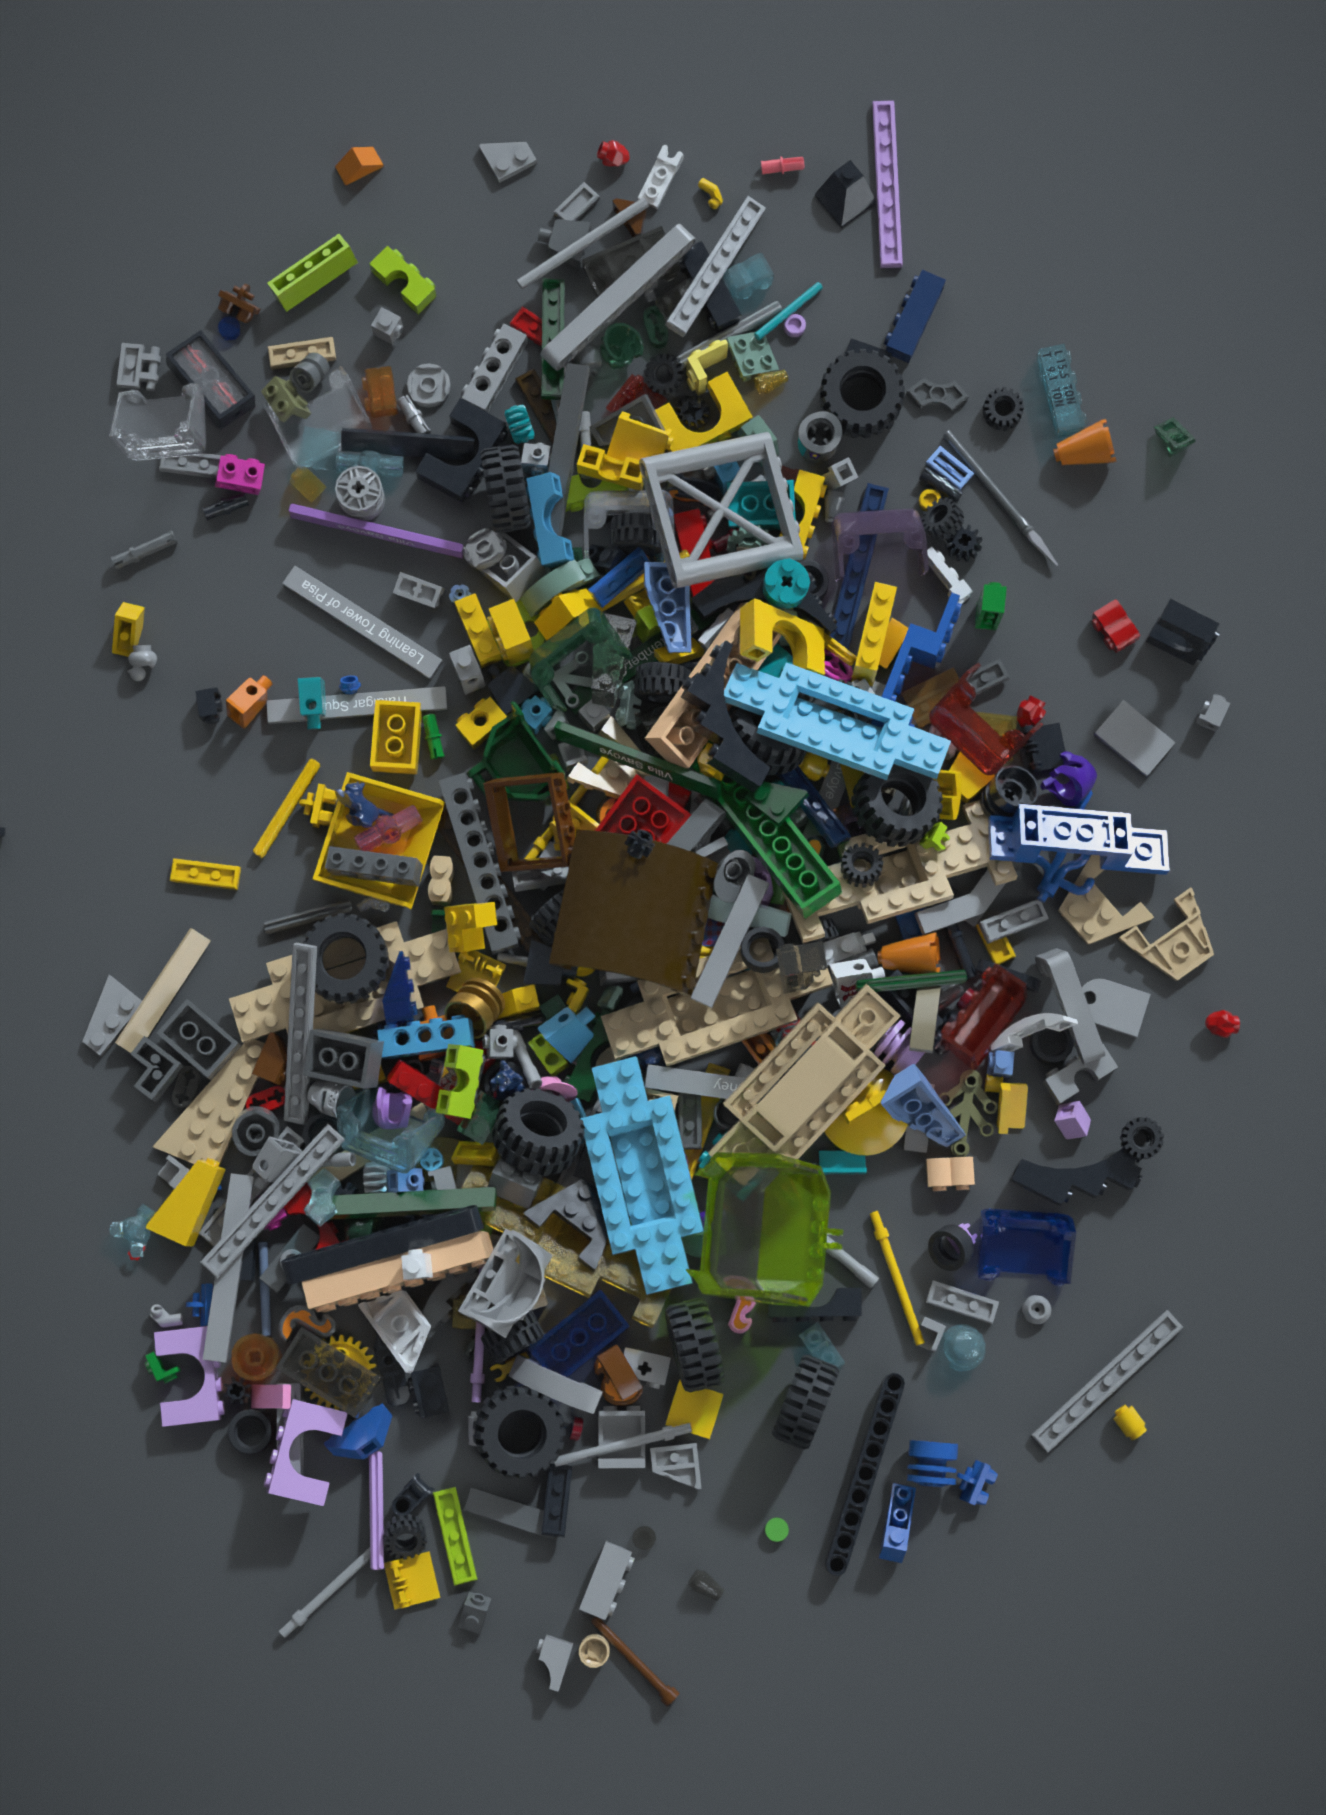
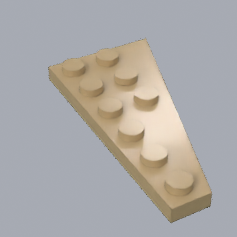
M255 1039L245 1042L153 1147L193 1164L197 1160L211 1158L220 1162V1167L233 1138L232 1129L237 1116L245 1110L246 1101L251 1096L258 1077L253 1075L252 1072L265 1043Z

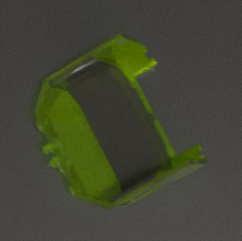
M716 1152L710 1158L711 1161L694 1174L709 1179L700 1271L685 1270L698 1283V1288L706 1295L770 1305L810 1307L823 1286L826 1249L842 1250V1244L836 1242L827 1243V1235L842 1236L843 1230L828 1228L831 1192L822 1166L780 1154Z

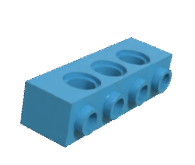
M465 1015L452 1016V1020L443 1021V1018L429 1019V1023L420 1024V1021L407 1022V1026L398 1027V1024L385 1025L384 1029L378 1030V1040L384 1041L382 1058L387 1060L446 1052L448 1044L475 1048L472 1020L465 1018ZM447 1028H452L454 1031L450 1039L444 1038V1031ZM425 1031H430L431 1038L428 1042H422L421 1036ZM407 1034L408 1042L401 1046L399 1038L401 1035Z

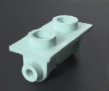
M633 681L623 684L620 688V706L615 715L619 726L627 725L626 728L635 729L638 725L640 710L633 708V705L641 706L642 701L634 695L635 684H633Z

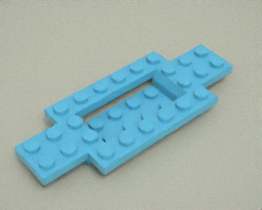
M787 662L780 678L736 663L724 690L726 703L763 716L758 726V734L887 780L893 764L937 779L951 742L948 739L909 726L914 711L911 707ZM801 692L884 723V726L880 728L797 698L798 694Z
M637 1057L593 1067L592 1072L602 1113L580 1119L583 1120L585 1126L584 1137L612 1253L615 1255L636 1249L646 1295L692 1284L682 1237L702 1233L704 1229L671 1096L648 1101Z

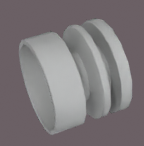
M354 466L343 471L338 477L335 486L336 496L341 510L347 517L370 521L381 513L385 504V495L381 480L373 470L368 467ZM358 488H362L360 493L357 494Z

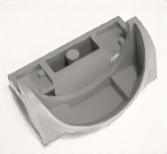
M505 1229L458 1311L506 1338L513 1324L523 1320L525 1315L536 1304L546 1280L544 1279L545 1269L553 1255L525 1236L513 1230ZM518 1255L520 1259L519 1264L515 1261ZM490 1304L494 1305L492 1308L488 1309Z

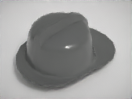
M735 850L719 862L718 872L714 879V890L720 900L727 903L735 902L748 874L754 875L756 863L749 852Z

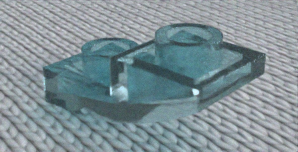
M818 1322L799 1335L813 1357L833 1364L837 1368L845 1364V1361Z

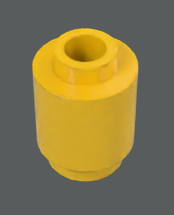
M1125 1404L1114 1412L1116 1414L1113 1418L1124 1435L1130 1437L1132 1441L1147 1431L1144 1426L1145 1422L1132 1405L1127 1407Z

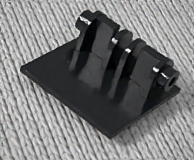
M1060 722L1037 727L1028 725L1024 726L1021 730L1015 731L1024 769L1033 773L1055 769L1064 765L1063 759L1059 756L1061 753L1066 752Z

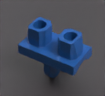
M212 1283L201 1284V1302L200 1293H193V1302H186V1307L193 1308L192 1317H199V1308H201L200 1326H208L214 1287Z
M975 1460L973 1467H967L965 1474L957 1473L956 1477L962 1479L959 1486L963 1490L960 1496L961 1500L972 1505H986L989 1494L981 1489L984 1482L993 1485L998 1476L995 1471L990 1469V1465Z

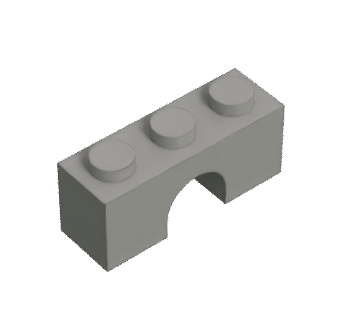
M1104 1044L1103 1047L1106 1054L1104 1057L1083 1065L1081 1060L1074 1056L1065 1062L1067 1067L1060 1071L1058 1068H1055L1045 1074L1047 1079L1043 1081V1084L1057 1105L1079 1092L1074 1082V1076L1077 1071H1087L1095 1081H1098L1118 1068Z

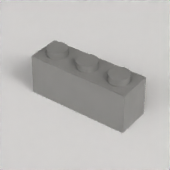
M608 1541L605 1542L579 1608L580 1610L606 1620L607 1615H613L617 1605L616 1602H613L616 1592L621 1594L626 1582L622 1579L625 1570L630 1572L635 1559L630 1557L632 1551Z

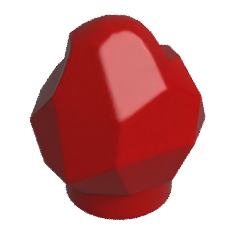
M614 140L608 141V143L602 141L597 152V158L602 160L604 166H621L630 159L628 150L618 141Z
M1031 695L1027 700L1021 701L1017 712L1018 724L1021 727L1036 725L1046 714L1045 709H1043L1046 703Z
M1221 1010L1210 1014L1205 1020V1026L1210 1030L1211 1034L1229 1038L1231 1034L1239 1032L1240 1020L1238 1016H1234L1226 1010Z

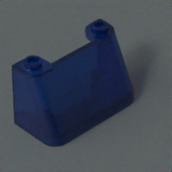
M983 1209L980 1214L978 1278L992 1281L1000 1276V1272L1046 1275L1051 1284L1057 1286L1071 1284L1077 1233L1073 1218L1069 1215L1058 1213Z

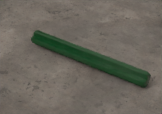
M965 970L863 979L856 981L855 988L858 993L865 984L875 992L963 984L967 981V974Z

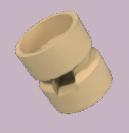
M599 1634L586 1636L579 1647L581 1661L590 1668L602 1666L610 1654L608 1641Z

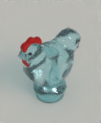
M143 1203L136 1210L137 1216L128 1217L122 1222H114L109 1227L110 1235L115 1238H126L131 1243L130 1251L127 1254L131 1260L135 1259L137 1261L140 1257L144 1256L145 1245L151 1236V1232L146 1229V1225L156 1213Z

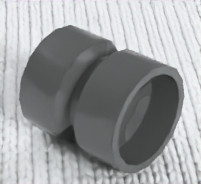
M314 352L309 353L290 371V381L297 390L304 393L311 392L329 374L330 367L322 355Z

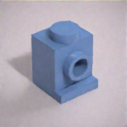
M996 1050L994 1053L989 1052L987 1063L988 1076L1011 1077L1013 1073L1014 1052Z

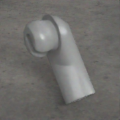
M156 1304L151 1307L150 1316L160 1327L183 1325L182 1313L169 1315L161 1305Z

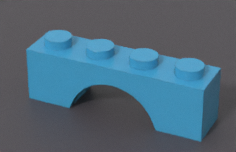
M548 472L527 478L528 486H526V493L531 502L530 515L535 524L533 533L535 540L538 542L539 550L537 551L539 562L545 567L554 568L573 561L574 555L571 540L558 536L551 526L552 510L556 503L563 498L560 476Z

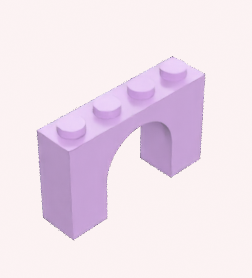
M208 1326L154 1332L156 1356L187 1353L196 1357L201 1362L205 1372L204 1384L194 1397L187 1400L160 1403L162 1427L222 1420L221 1415L225 1414L224 1401H220L219 1391H223L222 1378L218 1377L217 1368H220L221 1363L203 1360Z
M291 1399L290 1409H283L282 1417H285L283 1427L279 1426L277 1430L276 1440L279 1443L277 1450L273 1449L270 1457V1463L273 1466L271 1473H267L265 1477L264 1487H267L266 1492L324 1506L329 1482L305 1477L297 1473L290 1463L289 1450L293 1440L300 1433L307 1430H319L342 1436L347 1412Z

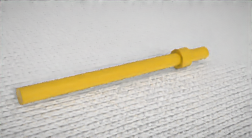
M601 757L591 771L599 775L609 759ZM580 784L569 800L577 805L588 789ZM550 825L541 837H537L533 843V848L524 859L536 858L541 851L545 850L549 840L554 835Z
M872 1212L870 1217L875 1228L874 1235L876 1241L879 1240L915 1344L916 1346L925 1342L888 1240L889 1233L887 1228L883 1226L879 1212Z

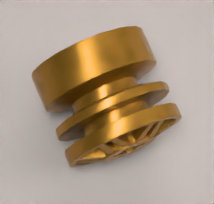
M479 977L470 978L465 981L457 994L446 1005L444 1010L445 1018L448 1021L452 1020V1016L465 1015V1018L472 1020L474 1039H479L487 1033L493 1022L503 1012L505 999L501 991L491 982Z

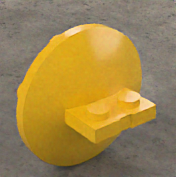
M883 1068L824 1131L825 1135L835 1146L851 1154L870 1156L882 1153L898 1142L908 1124L901 1120L893 1119L881 1104V1100L895 1075Z

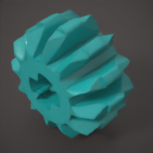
M515 405L505 410L504 415L514 442L519 444L533 439L535 434L525 406Z

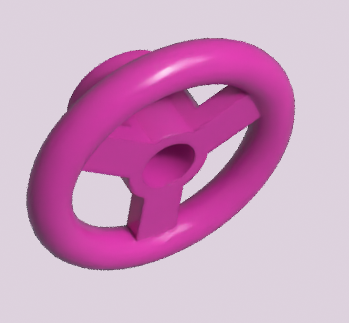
M824 649L825 656L832 657L829 662L825 661L824 676L836 681L842 679L845 683L851 681L853 675L852 667L828 649ZM838 662H840L843 665V667L846 670V674L840 669V665L838 664Z

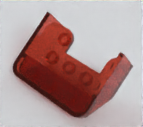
M996 963L992 968L988 967L981 977L984 979L982 982L983 987L980 992L975 991L969 1000L971 1004L966 1010L962 1009L957 1015L956 1021L948 1022L941 1031L943 1034V1045L973 1070L980 1066L991 1051V1045L1007 1029L1027 1000L1026 983Z

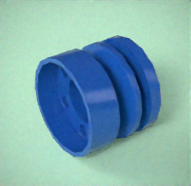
M909 1440L908 1456L918 1458V1464H909L907 1469H916L918 1474H907V1481L933 1487L956 1485V1479L946 1478V1472L957 1473V1469L946 1466L947 1461L957 1460L958 1444Z

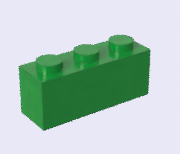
M997 582L984 584L977 601L975 628L997 631L1004 615L1006 586H1001L1002 584Z

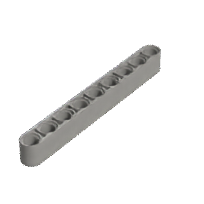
M681 224L673 227L550 341L540 355L556 371L562 369L685 255L695 244L696 238Z

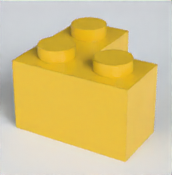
M587 588L581 590L573 589L567 594L559 593L551 600L552 603L539 612L540 616L534 623L550 644L563 640L575 626L589 623L601 608Z
M495 902L444 907L449 952L485 949L483 927L497 925Z

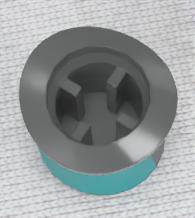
M821 411L807 416L802 421L799 427L798 449L806 460L819 463L832 458L837 451L842 436V426L839 419L832 413Z

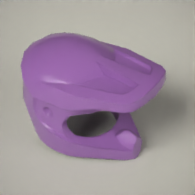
M379 1087L372 1107V1117L376 1125L381 1129L407 1128L412 1106L411 1096L403 1092L387 1093L385 1089Z

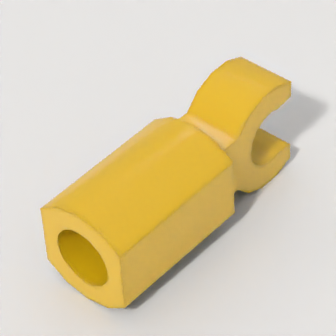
M526 1351L520 1354L530 1359ZM516 1356L506 1360L504 1365L495 1364L490 1368L491 1371L495 1369L502 1371L501 1377L495 1379L496 1382L503 1381L507 1374L510 1373Z

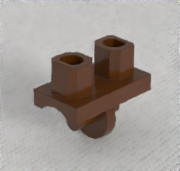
M244 284L241 288L235 285L232 291L237 293V296L228 291L220 290L218 294L221 297L218 306L219 310L231 314L234 306L237 305L240 307L236 318L247 324L251 321L254 314L259 315L261 308L245 301L246 298L253 301L255 295L249 293L250 285Z

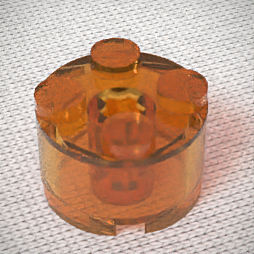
M249 1334L241 1337L235 1343L231 1354L235 1372L240 1377L251 1381L266 1380L274 1375L280 1366L282 1357L278 1344L272 1338L263 1334ZM260 1352V1362H252L254 1359L252 1353Z

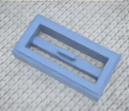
M941 446L926 461L928 467L942 478H947V482L959 490L974 475L970 469ZM941 454L950 463H952L955 467L962 471L966 476L963 477L956 470H954V468H952L949 464H947L940 457H938V455ZM933 461H936L939 465H941L944 469H946L950 474H952L955 478H957V479L960 481V483H959L957 480H955L952 476H950L947 472H945L941 467H939V466H938L936 463H934Z

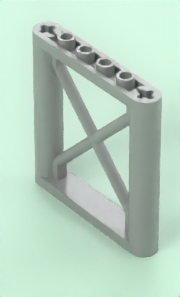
M769 432L640 459L641 476L669 577L675 589L769 568L773 563L787 558L795 561L803 560V548L799 537L800 527L793 516L794 506L792 500L788 498V484L782 476V463L776 455ZM745 460L720 503L675 475ZM760 461L763 464L783 535L777 538L728 509L753 463ZM662 482H670L715 511L689 557L680 559L660 487ZM723 516L769 544L698 560Z

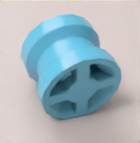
M435 1148L425 1149L419 1159L421 1166L428 1172L441 1169L444 1163L443 1155Z

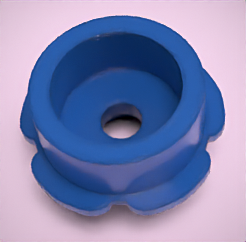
M350 675L340 679L341 684L339 688L345 694H355L361 687V683L358 682V677Z

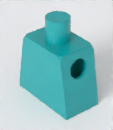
M321 677L298 678L300 715L307 717L308 730L321 729L320 716H326L325 681ZM316 701V707L310 710V703Z

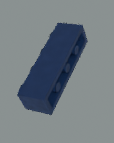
M923 269L919 276H914L910 286L913 290L910 295L906 294L901 305L904 307L902 314L897 313L893 322L895 329L893 333L888 332L884 341V345H887L886 351L892 353L893 357L910 363L942 294L946 279Z

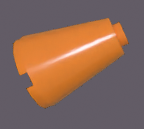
M1106 419L1100 420L1057 443V448L1053 449L1056 462L1061 461L1062 465L1117 462L1116 457L1111 458V455L1114 454V448L1109 428L1103 427V425L1107 424Z
M937 932L882 946V951H878V964H882L883 969L893 971L898 969L900 972L910 974L940 972V967H936L940 960V945Z

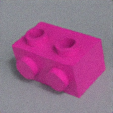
M232 454L221 455L218 462L215 487L259 495L265 464L260 463L257 459L248 458L247 460H242Z

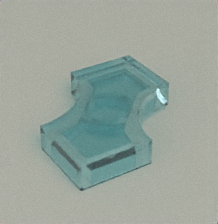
M325 1168L307 1182L312 1190L310 1202L304 1208L305 1214L320 1227L338 1212L333 1204V1195L341 1185L340 1181Z

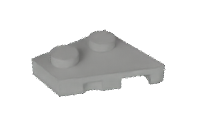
M527 142L479 145L482 155L499 183L537 164V159Z

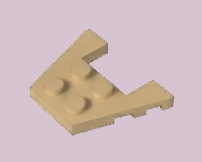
M610 717L599 732V735L640 751L615 719ZM609 759L599 775H596L578 762L566 781L572 784L574 782L584 785V788L590 790L594 788L605 792V795L618 799L636 774L644 780L645 776L652 775Z
M1091 855L1074 883L1075 885L1083 886L1087 878L1092 877L1095 879L1104 871V869H1100L1099 855ZM1095 884L1084 895H1075L1069 892L1058 910L1087 945L1154 918L1141 902L1122 916Z
M1189 888L1173 900L1187 920L1154 943L1149 944L1137 926L1118 938L1123 944L1174 981H1178L1214 955L1192 888Z

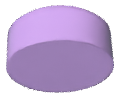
M791 314L785 319L784 331L788 336L796 338L804 333L806 322L801 315Z

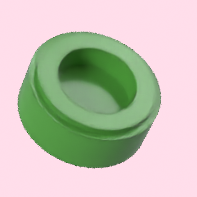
M776 1517L766 1523L765 1533L770 1540L779 1542L787 1537L789 1528L783 1519Z

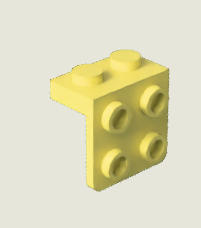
M716 340L708 348L702 351L696 350L687 358L686 375L688 378L686 380L692 391L695 390L698 396L706 392L707 375L704 369L727 358L728 342L726 340Z

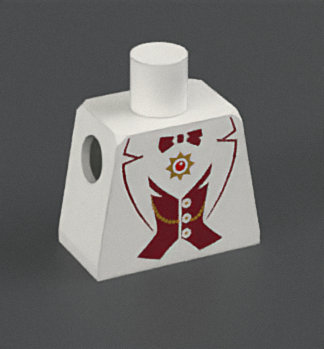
M865 959L830 964L835 998L840 1008H844L857 994L855 988L857 980L885 977L882 967L871 970Z

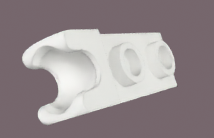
M667 145L662 146L657 160L638 196V200L644 197L649 206L657 210L684 157L680 151L677 152L674 158L667 157Z
M933 547L926 550L923 559L949 590L948 597L950 598L953 592L960 595L959 603L962 604L968 600L973 591L963 579L961 581L958 580L957 572L945 564V558L938 550L935 551Z

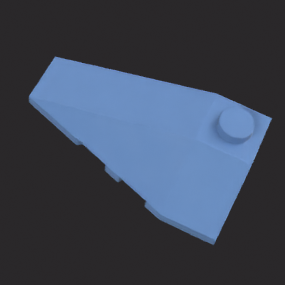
M644 562V586L668 653H691L689 586L676 589L673 587L666 562Z
M915 1064L894 1076L881 1100L882 1106L893 1119L907 1123L910 1128L920 1130L928 1138L945 1147L966 1136L963 1129Z

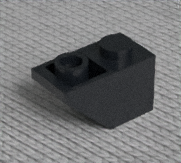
M592 544L586 552L585 558L589 557L597 572L606 575L628 555L619 548Z

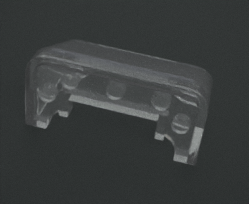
M190 383L182 387V396L146 400L137 390L119 392L109 437L125 456L133 460L202 454L206 447L204 391L198 383Z

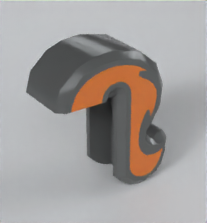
M297 1305L289 1308L282 1316L278 1328L280 1338L285 1343H288L298 1324L323 1338H329L336 1333L337 1322L328 1314H323L322 1319L319 1320L315 1310L308 1309V1306Z

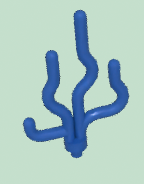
M1092 790L1074 809H1085L1093 794ZM1057 852L1051 865L1049 861L1038 855L1035 863L1042 867L1044 876L1037 888L1040 892L1037 899L1045 903L1048 897L1052 898L1058 887L1075 895L1088 893L1095 883L1092 877L1087 878L1083 886H1077L1063 878L1068 871L1084 866L1088 862L1090 855L1081 854L1078 859L1069 861L1061 867L1060 865L1067 853Z

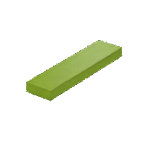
M456 1487L433 1492L454 1586L478 1580Z

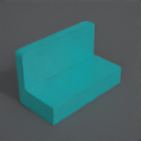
M819 1151V1175L867 1173L865 1156L855 1155L846 1151Z

